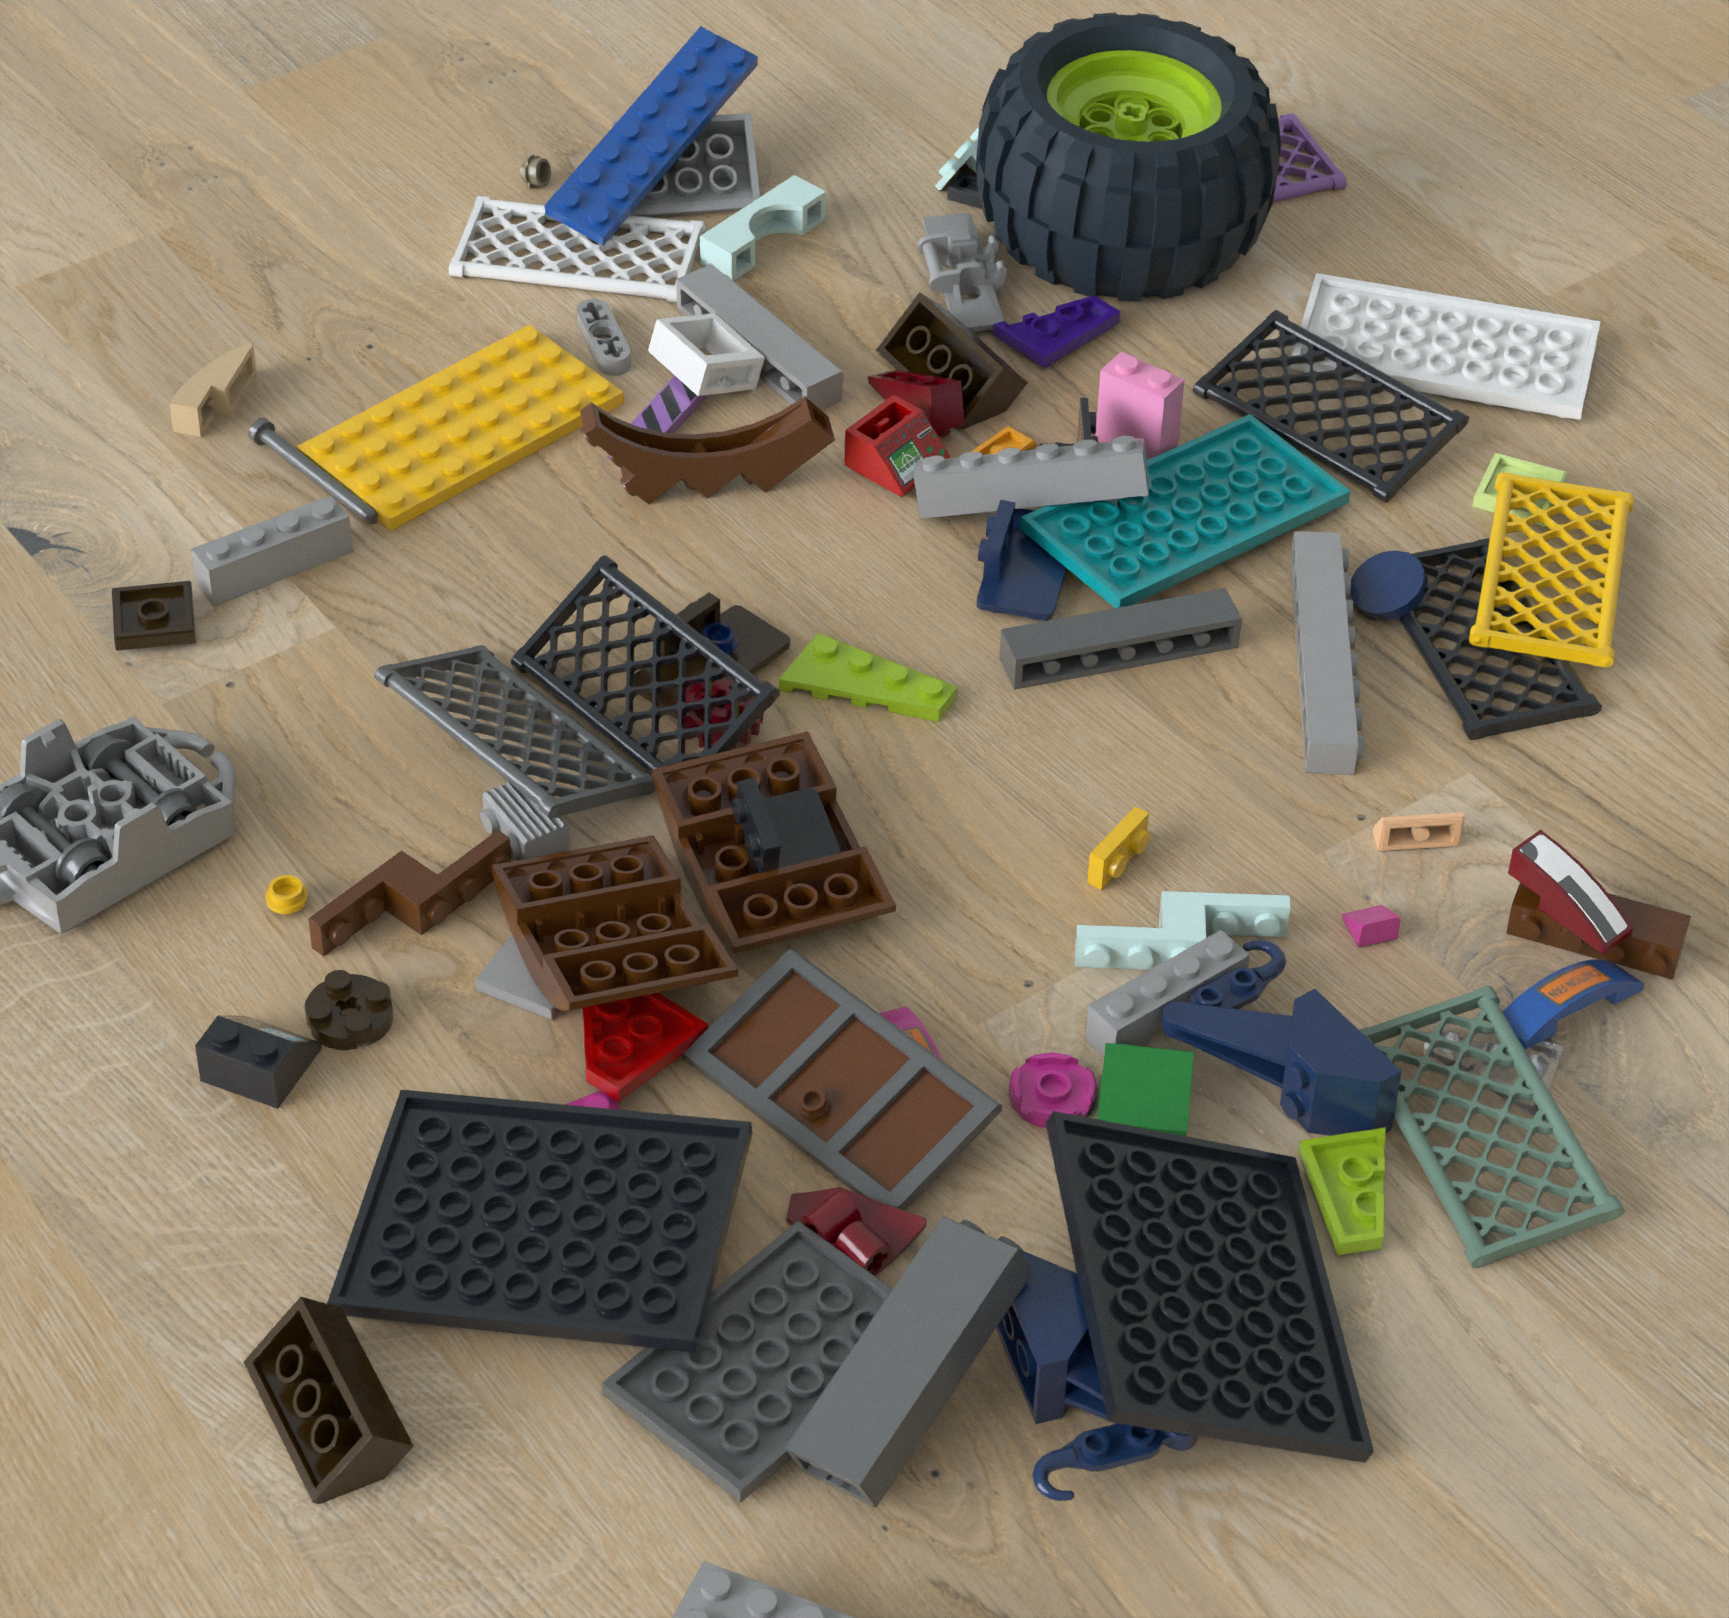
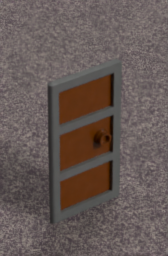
M789 949L683 1053L686 1062L853 1192L903 1211L917 1199L1002 1111V1105L793 949Z

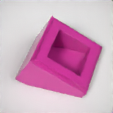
M1382 905L1342 914V919L1358 947L1398 939L1401 920L1398 914Z

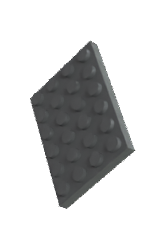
M797 1221L711 1292L696 1352L645 1347L602 1383V1395L741 1503L792 1458L785 1449L786 1445L893 1289L800 1221Z

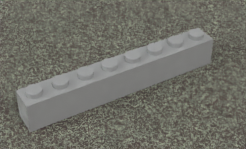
M1294 531L1290 562L1305 773L1354 775L1356 759L1364 758L1365 736L1364 734L1357 733L1362 728V707L1355 706V703H1359L1360 680L1353 679V676L1357 675L1358 655L1357 652H1351L1355 647V626H1348V623H1352L1353 600H1346V597H1350L1351 575L1344 574L1348 570L1349 551L1342 548L1341 533Z

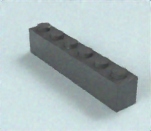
M1226 588L1001 629L999 659L1013 689H1021L1239 648L1242 618Z

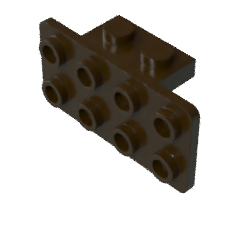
M710 592L697 601L690 603L684 610L676 614L752 674L790 648L791 639L788 635L744 607L734 605L720 613V599ZM677 635L664 639L660 644V657L676 654L679 651L682 639ZM702 655L689 660L686 664V678L702 675L705 672L708 660ZM679 662L664 664L660 668V682L675 680L679 676ZM653 667L643 668L634 673V687L649 685L652 682ZM728 675L726 676V680H728V681H732V680H733V679H731ZM679 687L666 689L660 693L659 708L676 705L677 700H679ZM652 692L639 694L652 703ZM675 713L669 714L678 720V717L675 716Z

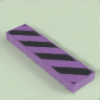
M674 376L630 424L664 433H675L708 395L697 396L680 379Z

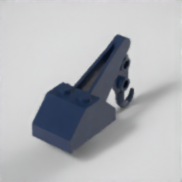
M1252 940L1243 945L1245 951L1261 950L1270 955L1271 961L1257 968L1241 967L1232 970L1195 989L1189 997V1003L1174 1001L1164 1007L1161 1028L1165 1035L1194 1046L1282 1088L1280 1105L1290 1119L1296 1120L1308 1133L1332 1136L1385 1127L1386 1133L1392 1130L1402 1071L1316 989L1294 999L1292 1016L1240 1010V1008L1257 1000L1267 985L1284 971L1286 965L1285 953L1276 944L1265 940Z
M1024 1251L1022 1256L1032 1271V1275L996 1327V1330L1035 1424L1063 1418L1070 1405L1107 1420L1077 1273ZM1120 1423L1088 1430L1079 1434L1061 1449L1053 1450L1038 1460L1032 1474L1034 1485L1042 1495L1051 1500H1072L1075 1496L1073 1491L1059 1490L1050 1484L1048 1476L1051 1472L1063 1468L1084 1469L1092 1472L1108 1470L1151 1459L1159 1453L1163 1445L1178 1451L1189 1450L1196 1444L1198 1436Z

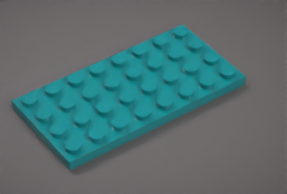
M1249 414L1147 460L1150 479L1147 496L1044 506L1022 516L1020 530L1114 608L1134 605L1348 504L1351 491Z

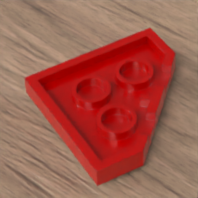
M660 993L583 1007L582 1022L586 1082L619 1103L683 1056V1053L708 1029V1023Z

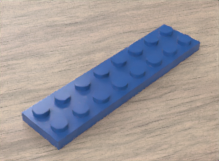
M700 26L545 204V214L604 246L758 66V56Z

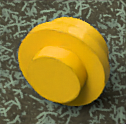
M282 875L273 879L265 894L266 904L269 909L279 914L298 912L306 906L309 899L306 886L298 877L293 875Z

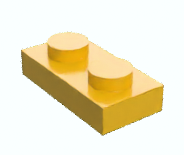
M1135 806L1095 847L1089 856L1088 884L1102 890L1113 877L1118 878L1121 876L1127 862L1135 854H1141L1145 850L1150 840V832L1147 831L1148 812Z

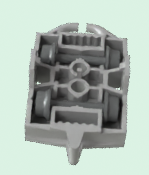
M134 716L126 721L102 728L77 743H74L67 725L61 719L23 738L21 741L20 773L0 784V905L15 901L57 932L63 934L236 834L233 816L236 772L233 763L223 752H216L211 757L210 763L218 771V776L214 781L208 782L206 775L176 749L194 750L206 758L215 749V746L210 741L198 734L187 731L145 727ZM203 803L205 804V808L196 810V807Z

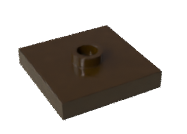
M191 581L112 588L116 651L196 643Z

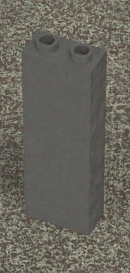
M944 1216L940 1219L786 1445V1451L801 1471L875 1508L878 1506L1032 1275V1271L1022 1256L1024 1251L1017 1243L1004 1236H1000L998 1240L986 1235L980 1227L967 1220H962L961 1223H958Z

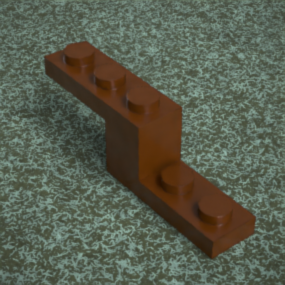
M497 830L438 875L401 850L308 918L312 949L324 957L337 946L346 943L352 935L368 923L377 920L385 911L420 935H423L436 924L442 923L449 914L465 902L474 899L481 890L494 881L492 865L511 862L510 838Z

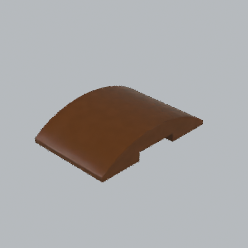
M808 731L652 769V778L659 803L684 874L708 923L721 942L733 953L896 912V904L867 847L859 846L836 800L837 787ZM755 777L763 799L807 788L815 789L819 794L840 847V853L759 873L754 858H750L748 855L742 826L736 823L732 811V800L737 799L738 782Z
M654 835L492 865V873L502 908L523 961L539 990L557 1009L563 1011L738 977L737 966L709 923L700 924L681 894V878Z

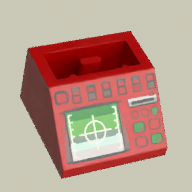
M895 395L888 398L845 430L844 465L900 497L905 496L915 488L914 472L917 462L930 456H942L944 459L950 458V454L923 410Z

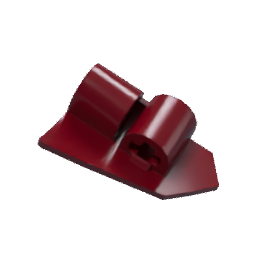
M841 1187L791 1194L787 1213V1222L793 1225L800 1221L874 1276L900 1256L926 1228V1219L924 1217L900 1210Z

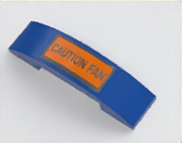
M1603 959L1581 961L1564 967L1537 982L1515 999L1503 1011V1014L1523 1048L1527 1049L1555 1035L1559 1020L1603 998L1615 1005L1643 991L1644 983L1611 961Z

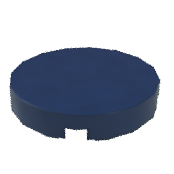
M1397 550L1381 552L1367 559L1356 569L1351 579L1350 596L1358 612L1366 618L1376 620L1375 617H1385L1386 621L1395 620L1410 613L1421 603L1425 596L1424 589L1426 584L1428 585V577L1419 559L1410 553Z

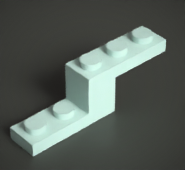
M1162 891L1159 928L1077 925L1074 954L1075 967L1151 970L1204 940L1206 935H1213L1220 930L1224 931L1227 935L1287 937L1290 896Z

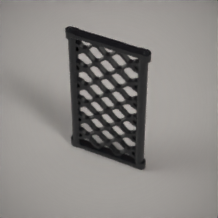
M1274 310L1215 367L1201 377L1193 387V393L1204 399L1210 398L1241 417L1251 414L1290 445L1373 492L1374 497L1385 503L1395 496L1396 492L1456 434H1459L1469 422L1468 415L1459 410L1452 411L1289 320L1287 315L1278 310ZM1275 329L1279 331L1278 338L1264 340ZM1297 342L1308 347V352L1304 355L1287 356L1284 351L1286 346L1294 345ZM1273 347L1281 349V356L1278 358L1262 359L1259 357L1258 351L1260 349ZM1251 351L1255 352L1256 358L1254 360L1242 361ZM1326 358L1336 363V369L1333 371L1316 372L1313 369V363L1323 361ZM1306 363L1310 367V372L1306 374L1290 375L1287 372V366L1292 364ZM1281 366L1284 369V375L1279 377L1264 378L1261 375V369L1265 367ZM1255 369L1258 372V377L1252 380L1239 381L1235 377V373L1239 370ZM1229 372L1232 374L1230 382L1222 383L1219 386L1216 385ZM1355 374L1365 379V385L1362 387L1344 388L1342 386L1343 378L1351 377ZM1330 379L1338 381L1339 388L1336 390L1318 391L1316 389L1317 381ZM1303 382L1312 384L1313 390L1309 393L1293 394L1290 392L1289 386L1291 384ZM1284 385L1286 387L1287 393L1285 395L1273 397L1264 395L1263 389L1267 386ZM1258 388L1261 396L1245 402L1237 397V392L1241 389ZM1384 390L1394 395V402L1375 405L1371 402V395L1381 393ZM1360 395L1367 397L1368 404L1366 406L1347 407L1345 405L1344 399L1346 397ZM1338 398L1342 405L1339 409L1321 410L1318 402L1324 399ZM1312 401L1315 404V410L1312 412L1295 413L1292 409V405L1297 402ZM1286 404L1289 407L1288 414L1278 416L1277 418L1266 414V407L1270 405ZM1413 406L1424 412V417L1420 420L1403 421L1400 416L1401 411L1411 409ZM1394 412L1397 416V421L1377 424L1374 421V415L1376 413ZM1356 415H1368L1371 423L1366 426L1351 427L1348 425L1347 418ZM1339 417L1344 420V427L1339 429L1325 430L1321 425L1323 419ZM1314 420L1318 423L1316 431L1308 432L1305 435L1294 430V425L1297 422ZM1442 423L1447 424L1434 437L1430 435L1431 427L1439 426ZM1423 428L1426 431L1427 437L1425 439L1411 441L1404 439L1403 431ZM1396 431L1400 435V441L1379 443L1377 440V434L1381 432ZM1370 434L1373 436L1374 443L1365 446H1353L1350 437ZM1327 438H1346L1347 446L1344 448H1339L1333 452L1324 447L1323 442ZM1422 448L1411 460L1407 458V450ZM1401 451L1403 460L1400 462L1383 463L1380 460V453ZM1361 454H1374L1377 463L1368 465L1363 469L1353 463V457ZM1398 471L1388 482L1382 480L1384 472Z
M1490 538L1411 554L1419 559L1425 573L1436 579L1433 583L1426 584L1424 589L1425 596L1421 603L1410 613L1400 617L1399 620L1462 720V729L1470 740L1579 717L1583 718L1596 715L1601 711L1602 705L1594 694L1588 692L1569 661L1549 657L1536 661L1522 656L1519 652L1479 647L1469 642L1471 627L1476 625L1479 601L1464 597L1463 595L1467 590L1481 593L1482 583L1476 582L1473 579L1477 574L1484 575ZM1480 557L1477 561L1468 560ZM1445 564L1442 568H1435V567H1433V566ZM1456 565L1470 570L1471 573L1467 577H1462L1448 572V569ZM1513 580L1498 582V586L1503 587L1509 592L1521 589ZM1442 581H1447L1459 585L1461 588L1458 592L1453 593L1438 588V585ZM1526 596L1517 599L1523 606L1527 608L1533 607ZM1431 597H1438L1450 601L1451 604L1448 608L1444 609L1427 602ZM1456 606H1464L1476 610L1477 613L1474 617H1466L1453 611ZM1494 607V611L1504 617L1518 614L1512 607L1509 610ZM1421 613H1428L1440 617L1441 620L1438 624L1433 625L1420 623L1417 617ZM1535 615L1543 623L1539 615ZM1527 621L1516 623L1517 625H1526L1529 629L1528 632L1536 629ZM1446 622H1454L1466 626L1467 629L1464 633L1459 634L1444 629L1443 626ZM1504 630L1498 631V632L1508 633L1507 631H1504ZM1539 637V639L1548 640V639L1545 638V637ZM1436 638H1444L1457 643L1454 649L1447 650L1435 648L1433 642ZM1462 647H1470L1483 652L1479 659H1473L1460 654L1459 651ZM1489 656H1496L1509 661V664L1506 668H1499L1485 661ZM1453 663H1459L1472 668L1473 671L1470 675L1451 674L1448 668ZM1515 665H1522L1536 672L1532 677H1525L1513 673L1511 670ZM1484 672L1500 679L1496 684L1490 685L1476 680L1475 677L1478 673ZM1542 674L1559 675L1563 682L1559 686L1554 687L1539 682L1538 678ZM1510 681L1522 685L1526 689L1522 694H1516L1501 687L1504 682ZM1469 689H1476L1489 694V697L1486 701L1468 700L1465 693ZM1531 691H1539L1552 696V699L1549 703H1542L1528 698V695ZM1495 698H1501L1515 703L1516 706L1513 710L1506 711L1492 706L1491 703ZM1558 700L1568 701V703L1555 705ZM1523 707L1533 709L1518 713L1519 710ZM1485 715H1492L1495 717L1486 720H1481Z
M606 555L597 560L591 567V570L511 659V664L521 673H529L651 774L652 769L732 750L767 708L769 709L780 694L779 689L768 681L762 682L623 574L618 570V564ZM605 579L602 591L599 594L589 596L600 582ZM623 595L631 599L626 613L609 617V605L613 599ZM602 601L601 617L595 620L584 621L585 606ZM577 610L576 621L572 624L563 626V624ZM649 614L656 619L653 631L650 634L635 637V622L638 619L645 618ZM628 621L627 636L624 639L609 642L610 626ZM602 626L601 641L598 644L583 647L584 631ZM576 631L575 646L572 649L557 651L558 637L561 634ZM674 635L682 639L679 651L676 654L660 657V644L664 639L671 638ZM550 640V650L546 654L534 658ZM653 641L652 657L648 660L634 662L635 647L638 644ZM627 646L626 662L621 665L608 667L609 652L612 649ZM601 651L600 667L595 670L582 672L583 657L586 654ZM700 655L708 660L705 672L702 675L686 678V664L689 660L695 659ZM575 656V670L573 673L565 675L561 679L554 674L557 662L560 659ZM679 662V676L677 679L660 682V668L664 664ZM653 667L652 682L649 685L634 687L635 671ZM627 672L625 688L607 692L609 676ZM727 675L734 680L732 691L728 696L712 698V685L716 680L723 679ZM601 677L599 693L589 696L587 699L579 694L584 680ZM705 682V697L701 701L686 703L687 687ZM679 687L678 703L674 706L659 708L660 693L666 689ZM652 692V707L647 711L633 713L634 697L639 694ZM753 696L756 697L739 716V704L742 701L751 699ZM626 697V711L623 715L616 716L612 720L604 715L610 700ZM732 703L731 719L727 722L712 724L713 708L718 705ZM705 708L704 724L700 727L685 729L687 712ZM678 713V728L673 732L659 734L660 718L664 715ZM652 718V731L650 735L642 737L638 741L630 736L635 721ZM727 730L712 747V735L717 731ZM705 734L704 750L700 753L685 755L686 739L690 736ZM678 739V753L675 757L666 759L664 762L656 757L661 742Z

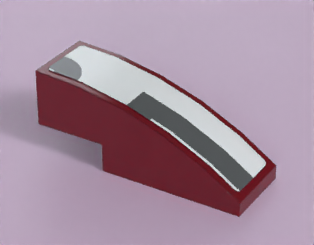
M1541 829L1512 849L1508 874L1540 896L1538 909L1603 955L1632 935V926L1602 885L1574 856Z

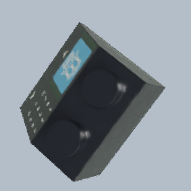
M218 1015L195 1045L200 1081L278 1109L318 1055L322 1045L321 1042L247 1016Z

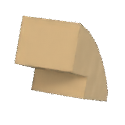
M245 343L211 361L195 373L178 390L169 402L173 432L201 437L215 415L230 417L256 375L253 344Z

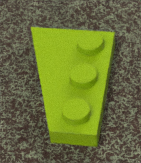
M1386 1127L1299 1141L1298 1154L1337 1255L1382 1249L1384 1239V1145Z

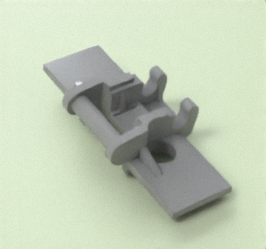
M971 214L923 217L922 223L926 236L920 238L918 248L919 252L925 256L928 266L930 289L935 293H943V300L947 304L948 311L971 332L993 330V324L1004 321L995 292L1003 288L1007 276L1005 262L1003 260L995 262L999 251L997 237L995 235L989 236L988 245L981 248ZM942 265H945L951 270L944 271ZM973 294L977 295L978 298L966 299L962 295Z

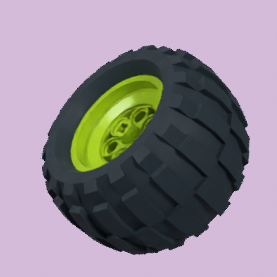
M1115 12L1093 14V17L1081 20L1071 18L1056 23L1052 31L1037 32L1024 42L1021 49L1010 56L1006 70L999 68L986 96L979 122L976 156L977 185L986 221L994 222L997 238L1007 247L1008 253L1019 264L1031 265L1035 268V276L1052 285L1063 284L1074 288V293L1086 296L1102 295L1117 297L1118 301H1141L1142 297L1158 296L1161 299L1180 296L1183 295L1184 289L1191 286L1203 288L1216 281L1220 273L1231 269L1241 254L1247 255L1256 243L1273 205L1281 151L1276 103H1270L1269 88L1260 78L1258 70L1249 58L1237 56L1234 45L1220 36H1210L1202 32L1201 27L1184 21L1175 22L1162 19L1158 15L1137 13V15H1118Z

